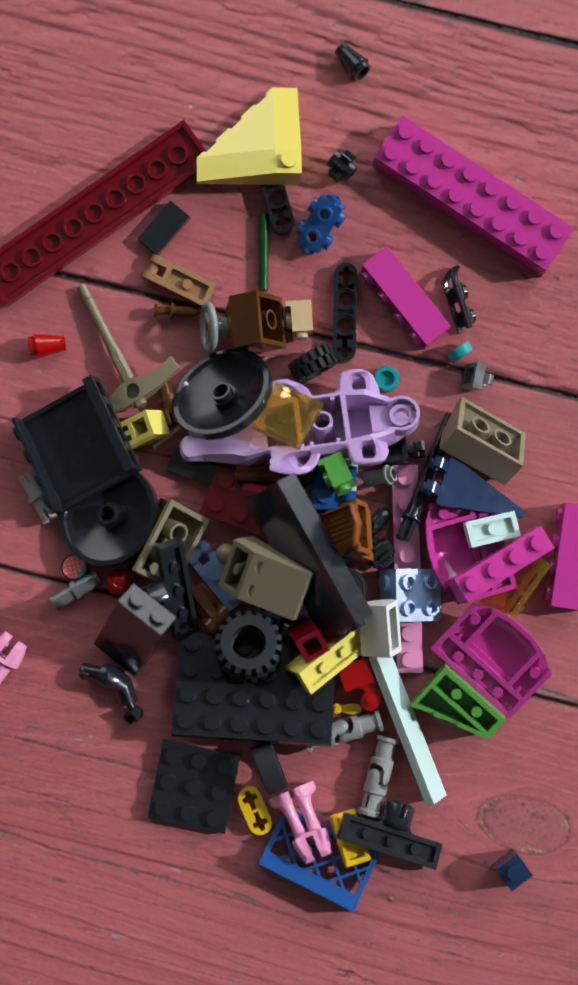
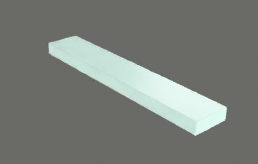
M369 657L426 806L434 805L447 794L414 710L410 706L409 697L393 657Z

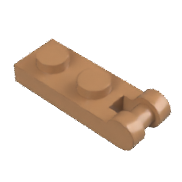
M156 254L152 255L148 270H144L141 276L146 281L156 284L200 307L205 302H209L217 287L215 283ZM160 268L166 269L163 277L157 275Z

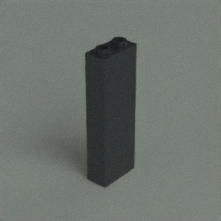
M295 473L247 499L246 502L271 547L313 573L303 604L323 638L334 635L335 639L348 633V628L355 631L366 624L364 619L373 614Z

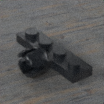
M177 536L155 546L160 573L159 579L140 589L176 617L170 626L172 637L178 641L199 631L184 544L183 540Z
M397 800L384 801L381 815L377 822L343 812L336 839L433 870L437 868L443 845L414 835L411 832L410 826L415 810L411 805L402 804V802Z

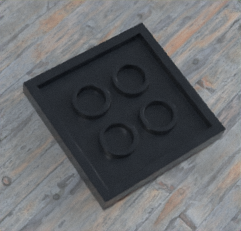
M164 739L148 818L225 834L241 755Z

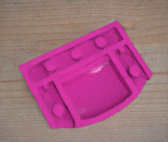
M435 502L430 503L425 523L428 557L440 585L454 599V602L460 605L446 581L501 548L505 543L504 541H499L469 549L463 523L496 514L437 506ZM514 574L471 601L518 588Z
M473 602L430 648L508 719L552 675L542 648L521 624L507 614L495 608L479 605V603Z

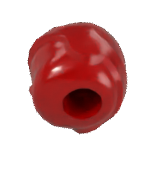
M113 569L107 574L106 585L108 592L112 595L123 596L134 584L132 572L129 570Z

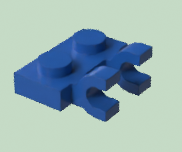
M316 464L312 474L311 503L317 513L327 512L342 506L344 502L356 498V491H350L345 495L337 496L333 487H327L322 475L323 473L318 464ZM348 467L356 484L357 467Z

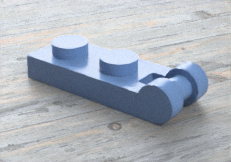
M203 539L198 543L199 546L193 552L189 562L230 612L242 600L237 599L218 586L225 565L217 561L216 553L206 540ZM207 554L211 560L202 565L198 560Z

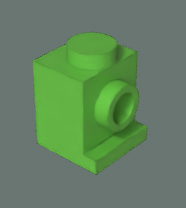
M341 451L318 461L317 464L323 473L322 475L327 487H333L337 496L349 493L352 490L351 488L356 486Z

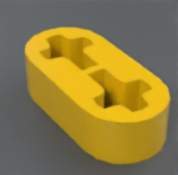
M245 786L239 792V805L250 830L256 835H264L271 829V815L260 790L255 786ZM246 791H250L251 794L256 793L257 797L254 799L256 808L252 809L249 802L243 801L246 797ZM257 811L262 819H267L264 829H260L259 826L254 827L253 825L256 822L254 813Z

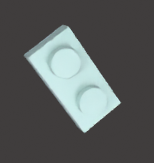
M515 511L463 523L469 549L521 536Z

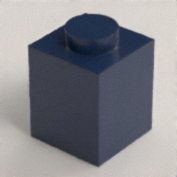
M513 849L492 864L511 891L533 876Z

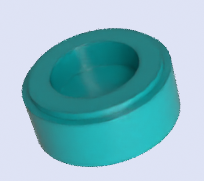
M467 340L446 356L451 363H454L469 353L473 347Z
M382 366L377 369L374 379L379 387V391L387 393L397 387L399 374L396 369L391 366Z

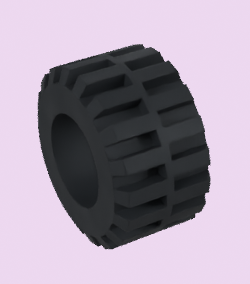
M246 610V615H241V612L235 613V618L232 619L229 616L225 619V625H220L218 628L219 633L216 634L215 638L218 664H221L222 671L224 673L228 672L229 677L233 680L236 677L240 678L242 683H246V679H251V683L257 682V678L260 677L262 680L266 679L269 672L272 674L276 670V665H279L281 659L282 637L279 634L277 625H273L272 619L269 617L264 619L263 613L257 611L256 615H252V610ZM251 635L263 642L264 650L259 656L246 659L234 652L233 644L240 637Z

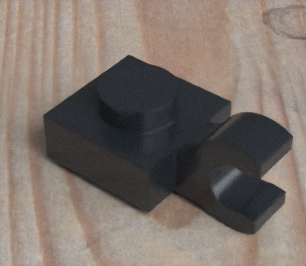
M405 436L400 441L388 446L389 453L382 464L383 466L409 464L408 457L425 458V442L420 440L406 443Z

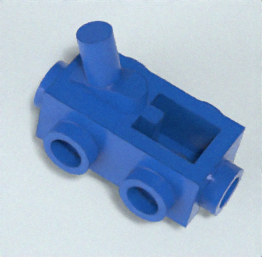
M324 193L319 199L314 197L307 209L311 212L308 220L305 221L303 219L296 230V233L299 235L296 241L301 243L300 248L306 253L313 255L316 252L319 254L323 249L327 251L332 244L334 237L331 234L334 228H340L346 217V214L343 213L346 205L341 203L342 199L332 193H328V195ZM310 232L317 234L316 241L309 237Z

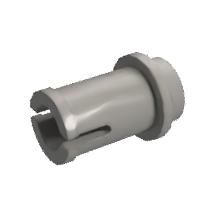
M384 465L381 469L365 471L362 474L363 483H366V488L385 483L392 485L394 481H397V471L394 466Z

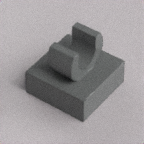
M479 362L466 364L461 389L471 392L482 390V386H492L494 375L485 373L486 364Z

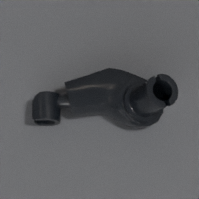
M83 663L80 666L79 671L86 672V674H79L80 679L99 682L102 687L113 692L120 707L127 705L128 711L123 716L126 724L131 725L134 721L137 723L143 717L144 712L142 708L134 704V702L138 701V697L132 680L124 671L110 663H105L102 666Z

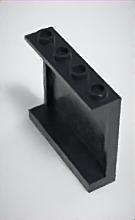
M92 375L82 379L84 385L23 419L16 417L11 419L14 424L13 432L16 438L22 442L25 449L23 450L24 457L28 463L32 464L35 471L33 474L34 479L45 493V504L54 512L64 513L142 471L101 380Z

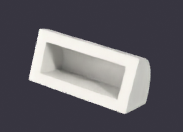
M381 599L367 601L373 614L365 618L366 624L359 628L361 654L366 657L391 658L402 651L398 600Z

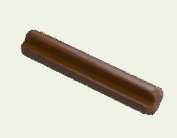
M236 466L235 479L237 481L278 482L289 476L270 470V467ZM313 471L297 476L299 482H312Z

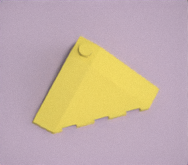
M271 88L265 94V98L257 105L249 108L240 117V121L231 129L228 128L221 134L207 152L203 151L197 157V184L299 185L302 174L297 88Z

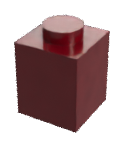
M310 618L287 631L306 663L311 662L330 650L319 629Z

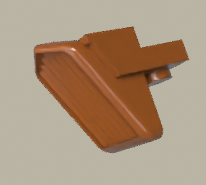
M353 498L342 503V506L324 512L319 516L341 556L345 555L362 562L374 561L370 509H368V503Z

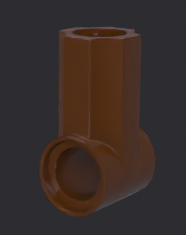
M202 582L192 590L195 609L202 616V621L216 637V634L219 633L218 628L220 625H225V619L229 616L232 619L234 617L222 602L219 603Z

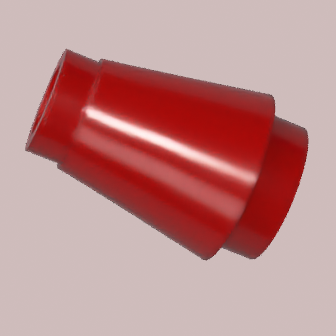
M34 334V336L28 337L30 357L40 359L66 351L64 335Z

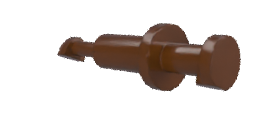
M171 303L170 307H158L157 304H154V317H157V315H170V320H174V317H195L201 313V310H197L195 307L174 306V303Z

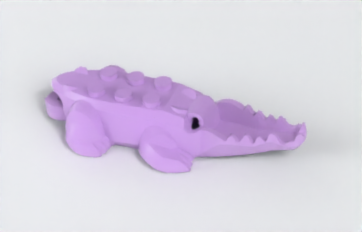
M351 369L340 373L338 379L339 389L335 392L313 396L308 388L289 379H280L273 381L272 393L268 404L259 417L248 427L232 436L217 440H204L192 435L186 436L180 442V453L186 462L211 461L235 464L237 466H258L270 460L271 465L269 467L271 471L284 475L295 473L296 476L307 474L314 469L319 460L339 451L342 452L344 459L350 458L355 465L374 466L386 460L389 453L388 446L400 441L417 429L420 420V409L418 404L410 397L396 396L389 398L388 396L380 395L379 387L373 375L363 369ZM401 411H406V412L408 413L409 417H408L407 415H405V414H404L403 412H401ZM269 421L273 423L274 427L271 430L266 427Z

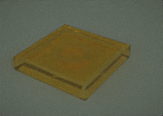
M276 382L272 388L268 404L253 422L252 429L300 450L324 407L323 402Z

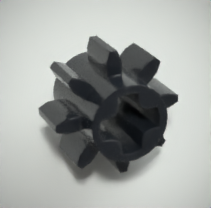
M348 149L344 153L337 150L326 164L330 168L328 175L336 182L340 178L348 181L358 168L354 164L356 156Z
M375 536L372 539L374 561H369L368 563L373 568H377L380 565L384 569L394 561L392 555L395 553V549L386 538L383 537L378 540Z

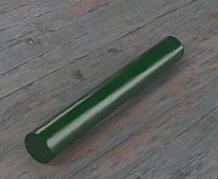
M268 214L258 215L259 291H268Z

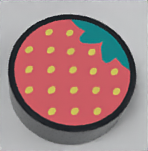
M71 554L63 560L61 570L66 578L79 580L87 574L88 563Z

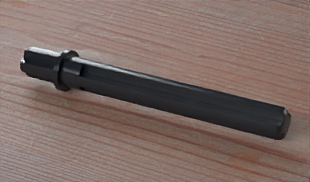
M448 411L445 413L405 512L400 515L402 522L396 538L402 542H409L416 524L421 522L419 517L427 495L419 491L422 482L427 483V480L433 481L437 472L431 471L427 467L431 458L435 459V456L443 457L445 451L440 449L441 436L452 412Z

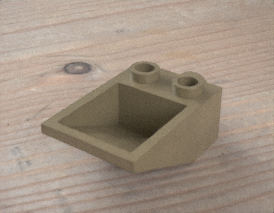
M255 536L234 539L232 545L223 544L217 548L216 559L219 563L225 565L218 584L220 588L237 599L285 618L296 620L313 576L311 571Z

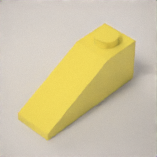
M144 410L120 422L133 450L152 444L171 434L162 410Z

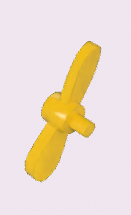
M356 703L333 704L334 714L343 712L357 715L362 711L361 706Z

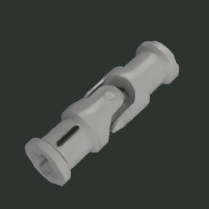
M378 709L359 717L353 715L334 723L332 722L331 747L341 742L344 743L362 738L363 734L379 730L383 732L384 728ZM348 725L353 728L351 733L348 730ZM306 745L308 753H312L313 749L323 747Z
M377 734L378 743L375 755L371 756L367 780L363 787L365 793L362 805L358 807L357 811L364 815L380 818L381 813L379 809L382 797L386 796L387 783L389 782L394 765L392 761L393 754L400 740ZM378 766H381L383 770H378L376 768Z

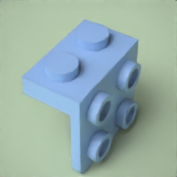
M433 569L380 570V577L378 579L380 600H398L399 622L439 621L441 619V585Z

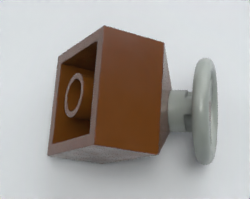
M257 290L231 295L228 298L225 317H217L214 305L211 302H205L200 313V335L204 350L209 354L213 353L217 347L218 338L227 337L234 348L257 353L287 348L282 297Z

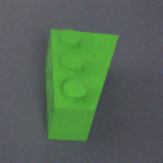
M446 662L415 695L410 704L411 707L421 709L432 714L434 717L457 725V727L485 739H489L506 720L502 712Z

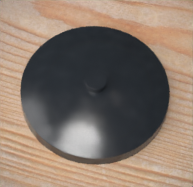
M233 348L215 352L196 363L180 381L173 401L175 417L184 430L196 438L217 440L232 436L253 423L265 409L273 388L271 372L263 359L252 351Z
M138 472L72 509L59 513L61 535L69 550L84 562L99 567H116L126 564L141 554L159 519V502L151 483L144 475Z

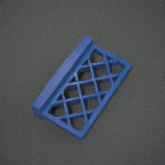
M296 811L303 828L305 829V831L308 830L307 827H304L302 822H306L303 814ZM282 812L257 864L351 912H355L360 896L380 853L368 849L369 854L372 855L368 866L358 869L357 865H354V871L341 876L336 860L342 857L340 855L334 858L332 849L331 854H329L331 859L318 864L315 860L312 866L303 869L297 865L294 855L298 853L296 851L293 852L288 838L293 833L287 834L284 826L286 817ZM319 823L321 828H327L328 834L334 836L333 829ZM282 828L284 835L277 837L280 832V829ZM334 836V838H331V839H330V842L336 840V839H335V836ZM285 838L290 853L280 857L271 853L270 850L274 842ZM291 856L293 863L285 860L284 858ZM332 862L337 877L330 880L321 878L318 867ZM315 868L317 875L309 872L308 870ZM365 871L361 879L359 872ZM356 874L359 886L355 894L345 890L342 878ZM338 880L340 887L331 882Z

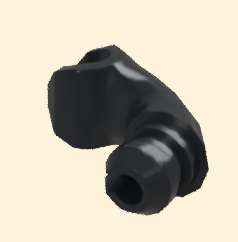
M389 508L377 509L371 515L372 539L391 519L392 511Z

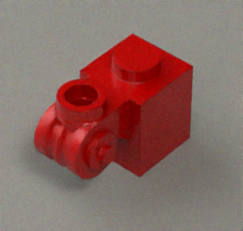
M366 656L355 659L338 673L345 692L356 688L363 689L364 693L360 696V704L364 709L369 711L375 710L380 705V702L385 700L380 686L376 685L373 668Z

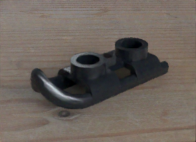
M459 265L449 269L443 280V289L457 334L463 333V327H466V329L472 328V324L476 321L474 310L466 306L465 299L468 298V289L466 285L462 284V282L459 283L458 280ZM450 279L452 280L453 288L451 289L449 288ZM456 303L459 304L461 312L457 313L455 307Z

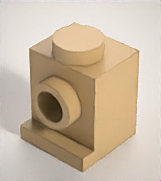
M311 300L285 301V311H291V314H286L287 329H292L293 340L308 339V335H313Z

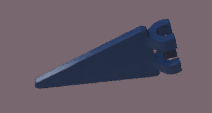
M440 456L430 459L427 468L434 472L443 473L441 483L439 485L432 480H427V483L422 482L419 492L435 497L434 502L437 506L497 515L515 511L517 518L525 516L526 513L522 508L455 457L449 458L448 461Z

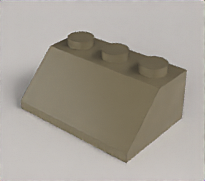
M461 397L442 431L440 449L448 455L465 462L469 467L488 475L489 478L506 485L523 467L526 433Z
M169 498L132 570L157 581L160 573L155 546L177 536L183 540L188 564L210 520Z

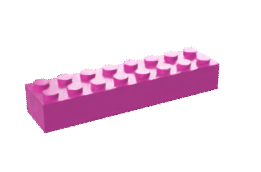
M403 115L374 156L372 166L540 277L545 273L574 230V227Z

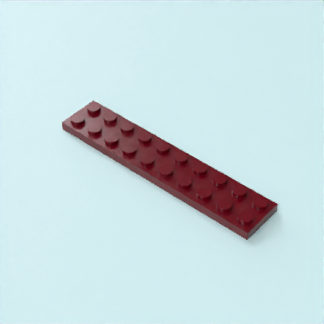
M184 119L0 247V302L5 309L197 175V157L203 151L207 152V150Z

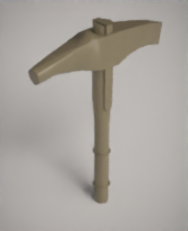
M86 284L79 286L77 290L83 300L82 302L91 315L95 327H97L123 382L109 397L115 412L117 413L134 406L136 409L145 407L147 404L146 399L155 394L180 369L179 365L170 356L155 370L145 375L134 377L106 324V320L103 319L94 301V296L91 295Z

